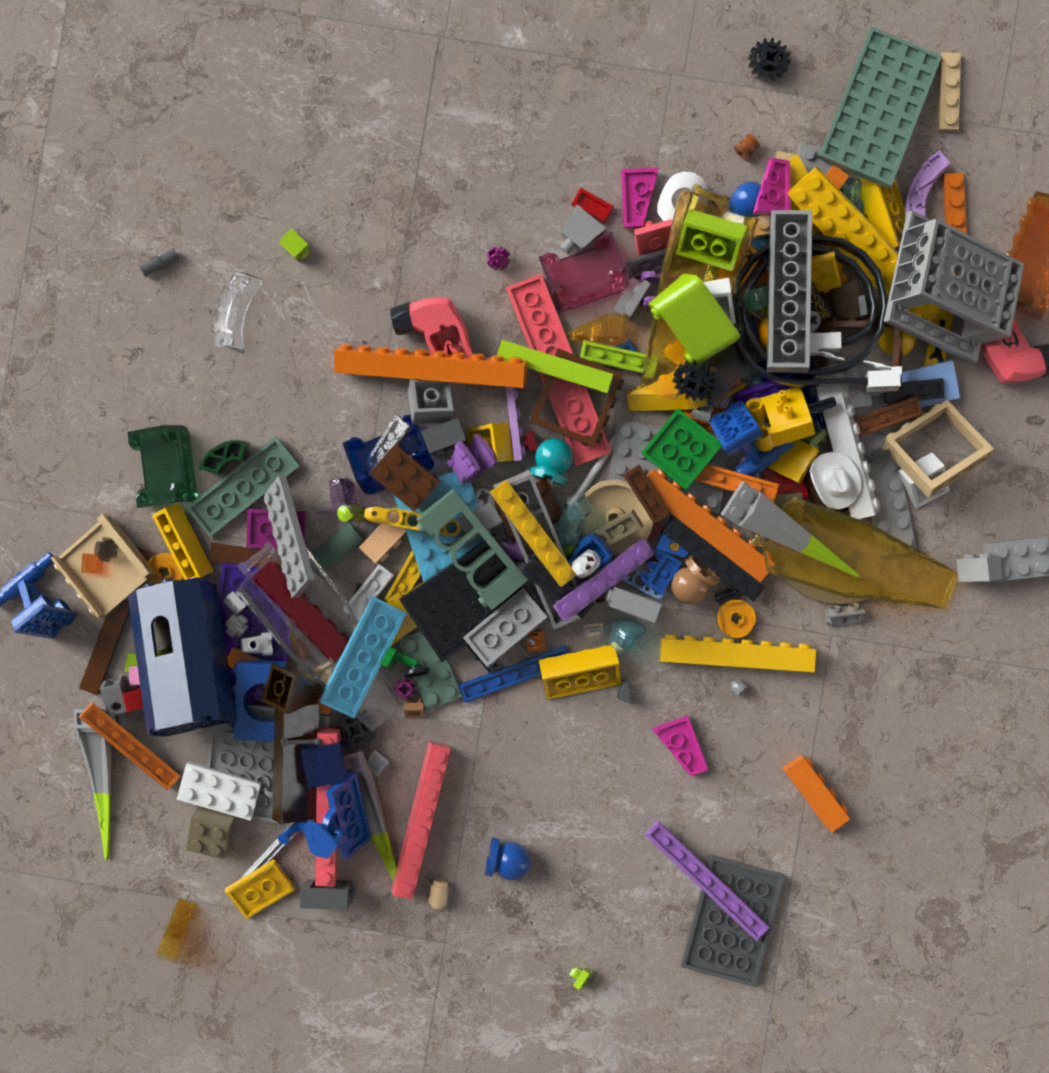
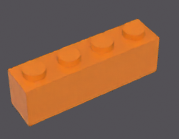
M799 755L782 769L826 828L833 833L850 820L847 816L849 811L843 803L838 804L835 800L837 798L835 792L831 788L827 789L823 784L826 782L819 772L817 774L812 769L814 764L808 757L804 758Z

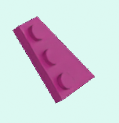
M772 158L768 161L753 214L771 216L772 210H791L790 196L787 194L790 191V161Z
M659 168L621 169L623 229L643 227Z

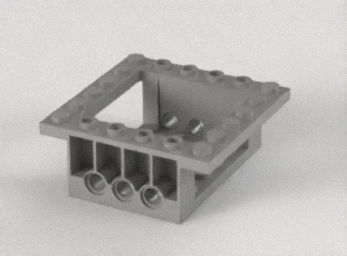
M913 210L909 211L906 215L884 322L970 363L978 362L981 344L1008 338L1011 335L1024 263L937 218L931 220ZM932 303L965 319L962 337L909 312L908 309Z

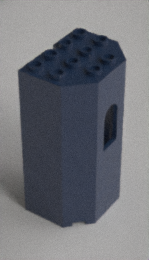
M193 577L188 580L165 579L160 584H145L143 588L135 590L128 596L147 736L168 737L199 728L237 721L216 584L210 583L208 580H201L200 577ZM164 616L169 621L173 653L158 656L153 623L156 618Z

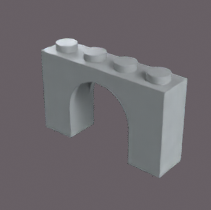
M612 586L604 595L605 603L608 606L653 623L656 622L662 604L616 586Z

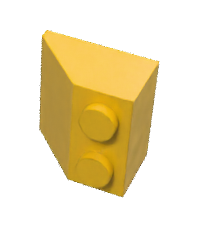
M508 422L492 423L466 429L468 447L472 438L475 435H480L482 440H486L490 445L489 448H492L494 451V457L497 459L496 464L514 461Z

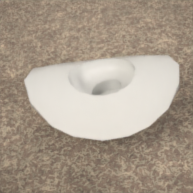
M681 172L673 175L667 181L657 206L658 214L663 221L672 219L674 228L682 229L689 209L704 213L708 200V187L703 178L692 172Z
M829 452L821 454L812 462L810 468L812 482L820 499L828 508L838 510L846 508L856 501L862 491V478L851 458L843 453Z

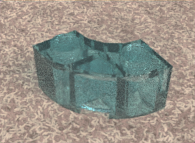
M585 494L571 503L560 517L558 538L562 549L578 543L585 536L584 521L593 512Z

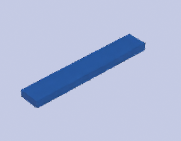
M566 645L458 684L464 702L466 703L540 676L539 660L568 653Z

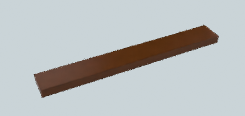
M135 546L148 562L152 552ZM128 598L105 617L79 689L99 695L100 687L105 679L130 612Z

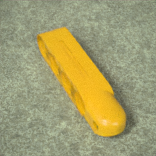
M372 507L365 509L364 517L370 522L420 531L417 526H410L408 524V517L411 515L418 517L422 513L396 508ZM372 511H376L377 516H373ZM390 512L398 513L399 520L396 523L389 521L388 515ZM451 519L440 529L438 535L456 536L460 532L461 526L457 520ZM450 522L456 525V531L452 534L446 530V526Z

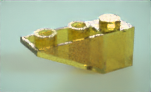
M605 314L567 331L566 337L570 338V341H581V338L589 339L590 342H600L601 339L608 340V343L618 344L619 341L624 339L625 315Z
M178 898L156 955L158 958L177 964L197 906L196 903Z

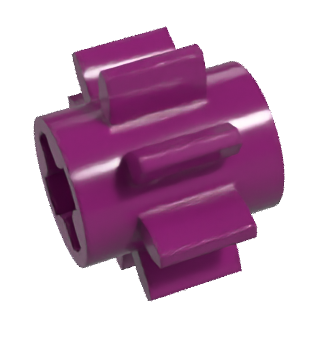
M495 246L488 251L487 258L489 260L486 263L495 271L497 269L503 270L510 262L508 258L510 253L502 246L499 248Z
M404 677L402 682L398 679L396 680L398 687H394L393 690L398 691L397 698L401 695L404 696V701H406L408 695L414 697L412 690L417 689V686L412 685L414 679L408 681ZM404 683L407 687H410L407 693H404V690L400 689V687H402Z

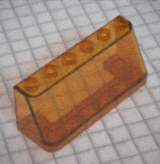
M1035 191L1034 196L1028 200L1027 213L1021 217L1019 224L1021 228L1019 233H1015L1012 241L1014 245L1012 250L1007 252V255L1024 263L1015 311L1041 320L1049 304V194Z

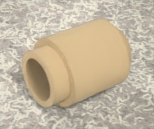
M443 879L433 880L428 903L431 904L432 908L443 909L444 906H447L450 889L448 881Z

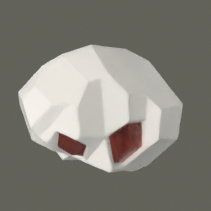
M588 549L572 562V569L578 577L585 578L600 566L601 558L596 551Z

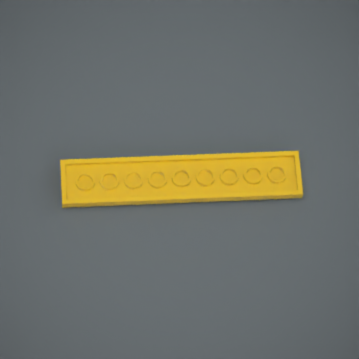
M816 166L793 186L787 194L801 210H812V222L825 236L843 238L866 251L882 273L887 298L889 299L898 251ZM837 247L842 254L857 262L872 282V285L877 289L875 277L862 260ZM932 303L908 309L915 315L930 322L945 311Z

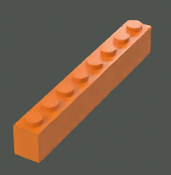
M652 468L646 475L673 516L757 581L761 582L775 564L771 561L772 556L765 551L759 552L756 549L758 546L750 539L745 541L741 538L743 534L736 528L731 530L727 527L728 522L722 517H714L711 514L713 511L705 504L700 506L696 502L698 499L690 492L687 495L682 492L681 489L683 487L674 480L672 483L666 479L667 475L659 468L657 471Z

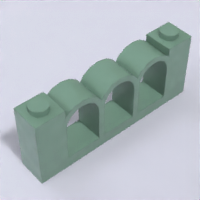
M453 489L416 518L419 522L416 525L423 534L427 532L430 537L433 535L436 544L443 550L449 551L450 559L455 567L466 572L470 585L478 591L477 593L480 595L478 600L485 608L489 606L493 610L528 581ZM462 512L473 527L451 544L440 542L438 535L440 529L458 513ZM479 533L490 547L471 563L464 565L458 563L456 560L458 549ZM496 554L506 568L490 582L484 585L476 584L473 581L475 570Z

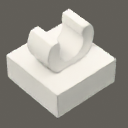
M242 590L237 591L236 594L231 592L223 601L236 616L243 611L249 601V598L245 600L239 598L243 592Z

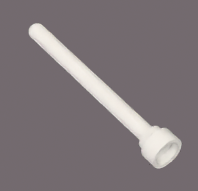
M615 433L608 443L611 452L613 450ZM610 453L597 459L576 493L572 494L565 501L567 506H571L572 509L577 511L582 496Z

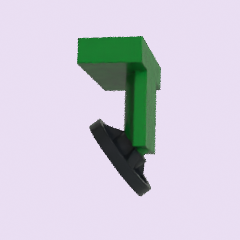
M390 646L380 663L390 672H392L397 661L406 665L409 669L403 672V677H414L430 673V668H422L418 661L398 652Z

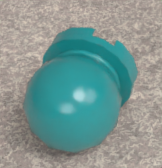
M547 439L536 450L535 461L537 466L531 467L530 472L533 477L541 480L543 477L552 479L551 483L565 486L567 478L563 474L570 469L573 463L571 447L561 439Z

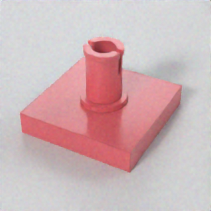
M672 219L656 224L653 221H647L642 228L634 230L637 256L676 245Z

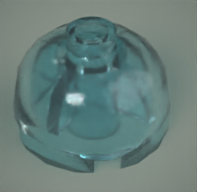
M624 618L621 621L617 619L610 626L612 630L609 633V643L619 655H624L636 645L635 641L638 638L641 639L646 628L633 618Z

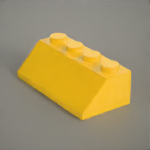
M864 178L854 181L855 191L860 198L862 212L867 220L898 250L906 219L905 206L896 180L894 179L890 189Z
M604 645L599 648L585 649L580 652L566 653L561 656L547 657L539 660L546 700L621 685L619 661L614 645Z

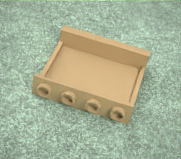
M101 514L97 518L99 522L59 557L51 558L55 563L54 567L56 570L63 573L67 584L77 591L78 598L88 605L89 612L97 618L107 617L129 595L156 574L155 570L109 514Z

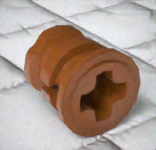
M749 133L745 136L746 139L740 141V145L734 146L735 152L744 160H748V155L752 154L755 151L754 149L760 146L758 140Z

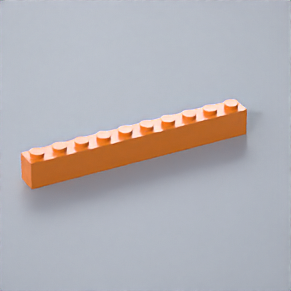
M347 343L340 344L334 350V373L524 388L527 384L528 360H522L521 357L503 359V356L493 355L490 358L484 357L483 354L465 356V353L455 352L453 355L446 354L445 351L427 353V350L417 349L413 352L408 351L407 348L389 350V347L386 346L375 349L369 345L352 347V344Z

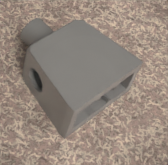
M577 205L561 231V236L566 240L560 246V249L567 255H569L574 247L583 252L603 235L605 227Z
M123 675L103 680L100 691L108 715H115L118 724L127 722L129 719L122 693L127 691Z

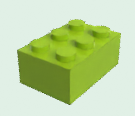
M689 209L683 223L676 254L733 271L747 226Z

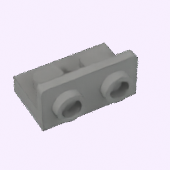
M632 278L613 311L629 320L651 283L646 280L640 282Z

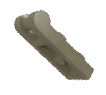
M634 509L590 533L596 532L609 546L641 529L644 524Z

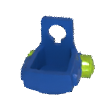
M596 532L593 534L589 533L582 538L578 546L572 542L567 544L563 550L566 558L570 560L568 563L571 567L572 562L588 549L596 551L601 558L598 569L607 565L614 555L608 544ZM597 568L591 574L586 576L585 579L587 580L596 572H598Z

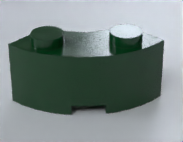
M241 440L223 442L204 456L199 469L222 475L225 468L231 463L246 460L250 443Z

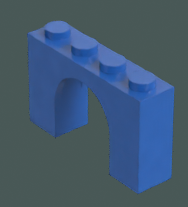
M240 659L234 665L233 675L236 676V684L233 685V695H236L234 704L237 721L232 723L231 728L234 740L274 742L275 718H265L256 715L248 705L247 695L253 685L267 683L271 664H277L287 669V661Z

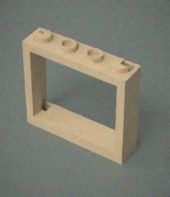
M948 400L941 404L937 403L929 412L919 415L912 423L907 422L896 433H890L885 438L883 448L928 498L989 460L994 451V448ZM944 415L978 451L931 480L898 443Z

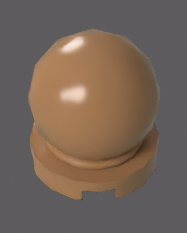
M691 555L685 561L688 567L681 568L676 572L671 582V590L674 597L683 604L699 603L706 597L709 585L715 586L720 578L711 569H706L700 564L698 559Z

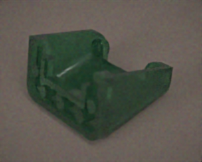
M160 425L127 432L130 447L135 451H140L145 488L139 489L136 493L137 508L194 501L197 497V487L188 429L183 425Z

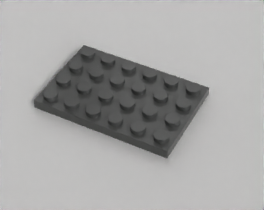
M710 854L707 867L764 920L770 928L756 941L701 889L680 965L686 969L756 987L785 875Z

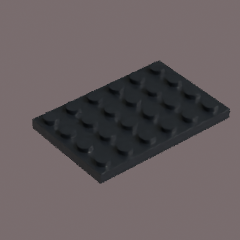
M493 534L492 537L500 545L504 552L509 556V558L513 561V559L511 558L510 554L508 553V551L506 550L496 534ZM484 540L456 560L463 565L469 564L490 546ZM494 554L475 570L473 581L476 584L484 585L502 572L506 566ZM450 563L398 599L441 662H443L468 645L463 637L522 588L533 600L537 596L529 583L526 582L493 610L489 606L485 608L478 600L480 598V595L477 593L478 591L470 585L466 572L459 570L453 563Z

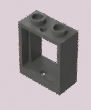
M307 879L301 888L300 908L347 910L350 903H353L356 888L352 887V880H337L335 887L315 886V879Z

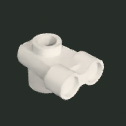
M271 632L261 633V636L241 639L242 653H262L263 656L272 655ZM251 641L255 643L254 649L250 647Z

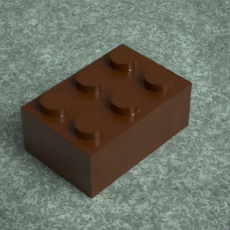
M398 442L392 446L369 473L413 512L417 510L441 482L435 474Z

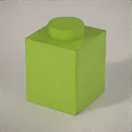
M292 228L278 241L297 261L305 259L310 253L309 249L311 247Z

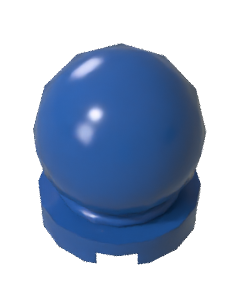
M745 182L739 185L728 203L731 217L737 222L742 223V225H751V218L763 216L753 214L761 184L758 182Z
M492 837L489 854L491 857H487L485 876L492 877L493 873L496 872L501 878L506 880H518L525 876L531 866L528 850L516 842H507L501 845L499 844L500 839Z

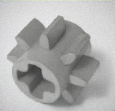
M235 614L232 615L225 623V626L228 627L225 632L231 637L237 635L240 638L249 628L246 625L248 619L242 614L238 617Z

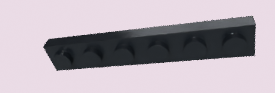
M673 516L662 532L752 602L764 590V585Z

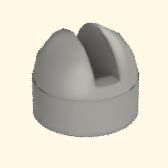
M735 679L731 683V689L736 696L748 686L741 679Z

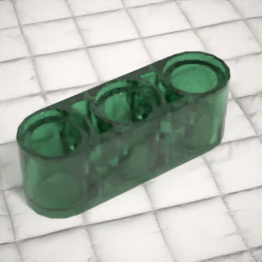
M769 283L743 292L747 312L768 306Z

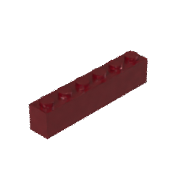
M270 560L251 579L331 663L335 662L342 655L349 642V638L344 633H339L335 629V623L322 615L323 611L319 606L311 604L309 601L310 597L305 592L298 598H292L287 588V578L281 572L282 567L277 562L273 563Z

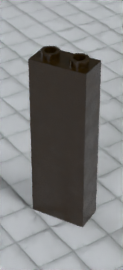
M315 702L290 714L275 708L272 820L279 824L316 819L317 745L288 744V746L283 747L280 744L283 738L287 740H315L317 738V733L319 732V704Z

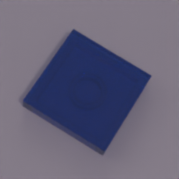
M340 742L301 749L309 789L348 781Z

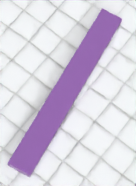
M657 820L648 829L645 836L750 936L758 941L770 928L769 925L661 822Z

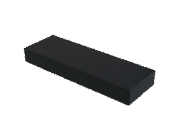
M944 379L901 382V393L884 392V403H897L917 396L918 400L944 398Z

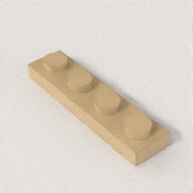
M942 52L940 54L942 58L939 63L938 131L957 132L959 130L961 53Z

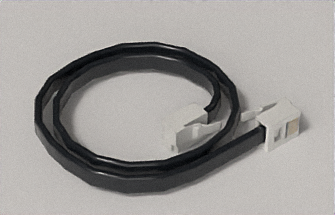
M812 235V244L840 247L862 260L875 277L881 308L877 332L867 348L845 364L825 369H809L807 373H784L818 378L846 372L869 356L884 332V318L888 298L882 273L866 251L843 238ZM769 244L748 258L735 279L732 301L736 324L733 325L739 334L737 302L740 285L752 265L769 253ZM812 245V255H821L834 251L836 261L850 268L866 290L870 315L869 321L863 330L852 337L841 339V332L810 333V356L818 355L844 362L845 358L836 357L833 354H839L842 347L853 345L868 334L875 323L878 306L872 282L853 259L833 248ZM769 260L759 266L746 286L741 311L746 339L765 363H767V354L752 335L747 312L751 292L762 274L769 269ZM741 337L735 342L738 352L752 371L774 384L799 388L866 385V392L898 391L901 386L902 366L890 367L864 360L863 364L872 365L883 371H868L865 377L800 380L776 376L771 372H767L765 368L754 361L743 346Z

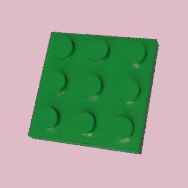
M677 408L641 454L687 490L722 448V445L718 439Z

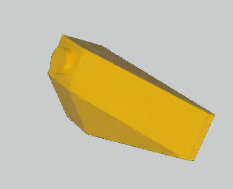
M675 370L666 375L662 374L658 376L659 379L651 383H644L626 393L629 411L676 410L677 408L689 410L708 406L707 397H704L702 401L697 397L693 401L690 396L688 399H685L686 395L684 393L679 395L680 389H675L676 383L672 382Z

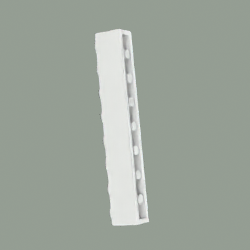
M839 363L832 364V365H828V366L821 367V368H817V369H825V368L837 366V365H839ZM842 372L814 379L845 378V374ZM848 386L816 387L819 400L834 397L837 403L836 407L823 411L833 452L843 453L851 458L862 478V491L856 501L849 505L852 520L874 516L879 512L880 503L878 498H875L873 492L875 484L873 479L869 477L870 466L868 461H865L863 455L865 447L863 442L859 440L860 429L853 418L855 410L853 405L849 403Z

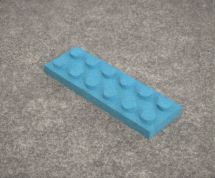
M371 596L319 699L320 703L355 718L381 666L380 663L389 646H391L407 613Z

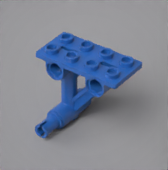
M742 401L739 403L735 402L725 412L714 415L709 422L729 456L740 449L747 459L738 464L734 472L753 476L763 471L770 464L778 461L780 455L794 448L792 442L773 447L769 451H758L753 441L764 434Z
M47 552L37 562H31L24 570L16 574L12 580L2 586L0 607L7 601L16 599L20 594L25 609L11 620L14 626L12 630L15 633L48 639L54 638L60 633V629L70 625L78 615L62 599L52 603L34 585L44 575V571L54 563L51 558L55 556L50 552Z

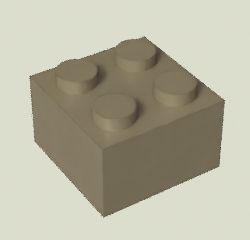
M198 806L191 817L186 850L224 859L230 848L235 816Z

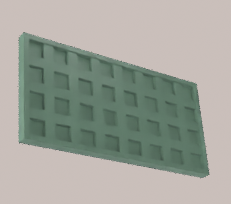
M871 26L817 159L890 189L942 56Z

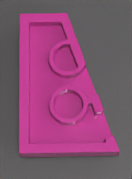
M688 715L652 728L690 776L708 770Z

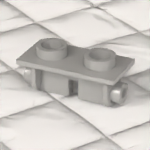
M849 603L843 606L831 605L823 608L827 616L825 617V624H829V626L843 624V618L845 617L847 624L861 622V620H864V614H866L861 603Z

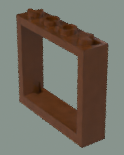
M866 317V321H859V318H847V321H839V318H828V321L821 322V333H830V328L865 327L869 317ZM876 317L872 327H878V317ZM885 323V327H893ZM895 327L892 367L902 366L904 331ZM820 356V368L828 366L829 359ZM866 385L848 386L849 392H866ZM901 386L899 387L898 391H884V392H900V393H901Z
M558 348L555 354L556 357L565 358L572 362L613 374L615 379L590 439L539 418L555 377L547 375L529 422L594 447L595 443L599 445L603 436L600 433L602 425L606 427L610 416L607 413L609 408H614L617 400L614 395L616 390L620 391L624 380L621 377L623 374Z

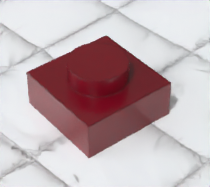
M534 431L526 432L527 437H523L525 449L529 448L530 452H535L537 445Z

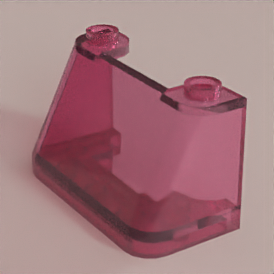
M612 232L599 235L594 241V248L559 259L555 253H546L539 256L540 265L557 311H569L621 293L628 287L626 265Z

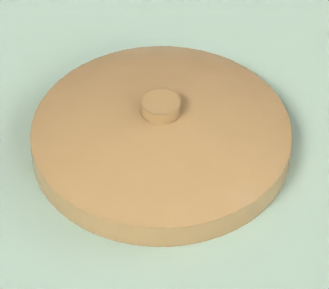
M605 480L593 485L582 496L576 511L577 528L581 537L584 538L594 529L634 509L644 525L641 529L609 545L614 555H620L642 538L647 540L653 522L629 484L623 480Z

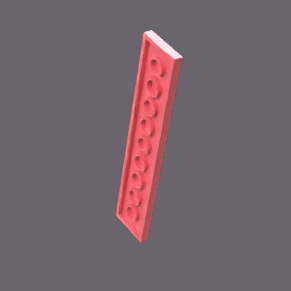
M542 274L506 287L528 347L555 356L558 348L573 354ZM539 373L544 384L547 375ZM555 378L548 397L560 427L591 439L599 418L587 388ZM602 428L600 430V433L603 434L599 445L595 443L594 447L564 436L566 443L571 447L575 466L611 453Z

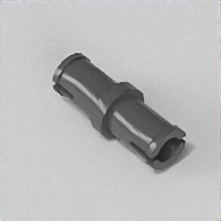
M173 248L159 257L156 255L153 260L139 267L144 276L148 277V275L160 269L164 270L165 266L179 260V257Z

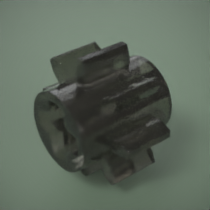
M103 537L102 541L96 542L94 554L98 556L100 561L110 562V559L116 558L118 554V545L114 543L112 538Z

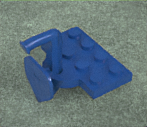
M349 771L326 791L330 809L325 814L322 824L306 820L295 822L278 836L279 842L281 844L289 843V839L299 831L305 833L308 848L315 856L327 859L339 846L342 858L349 859L369 841L371 834L357 774Z

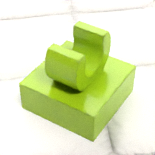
M578 967L573 968L569 974L576 979L573 986L578 990L583 989L594 971L590 968L583 970Z

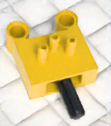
M799 387L781 390L778 393L762 398H752L745 404V407L757 424L763 422L766 417L769 419L771 427L759 426L764 435L755 440L758 449L764 452L771 450L773 447L815 435L810 415L837 406L834 397L806 404L802 390Z

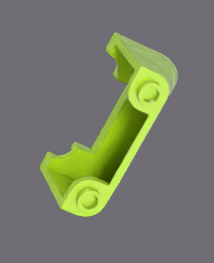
M684 273L648 303L654 318L657 320L660 318L665 321L686 349L684 351L685 361L688 360L690 364L693 360H696L697 364H700L701 361H706L735 343L741 337L709 289L696 275Z

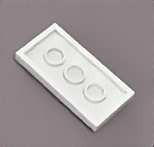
M188 761L185 766L177 800L251 821L262 782Z

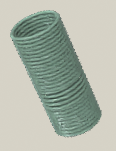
M348 523L335 533L334 536L329 538L328 541H325L322 546L308 555L311 569L321 577L330 568L334 567L337 562L341 561L342 558L365 541L363 536L351 523Z

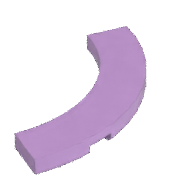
M940 150L921 166V169L913 178L906 198L905 219L907 212L912 210L926 217L925 206L930 189L939 176L951 167V163Z

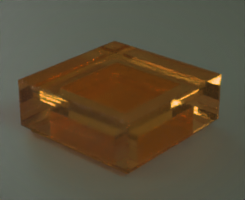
M82 553L81 573L102 574L103 554Z

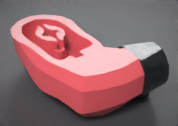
M423 298L391 308V320L396 335L422 332L424 333L430 353L445 351L446 354L453 355L455 352L465 353V356H472L473 352L467 326L451 298Z

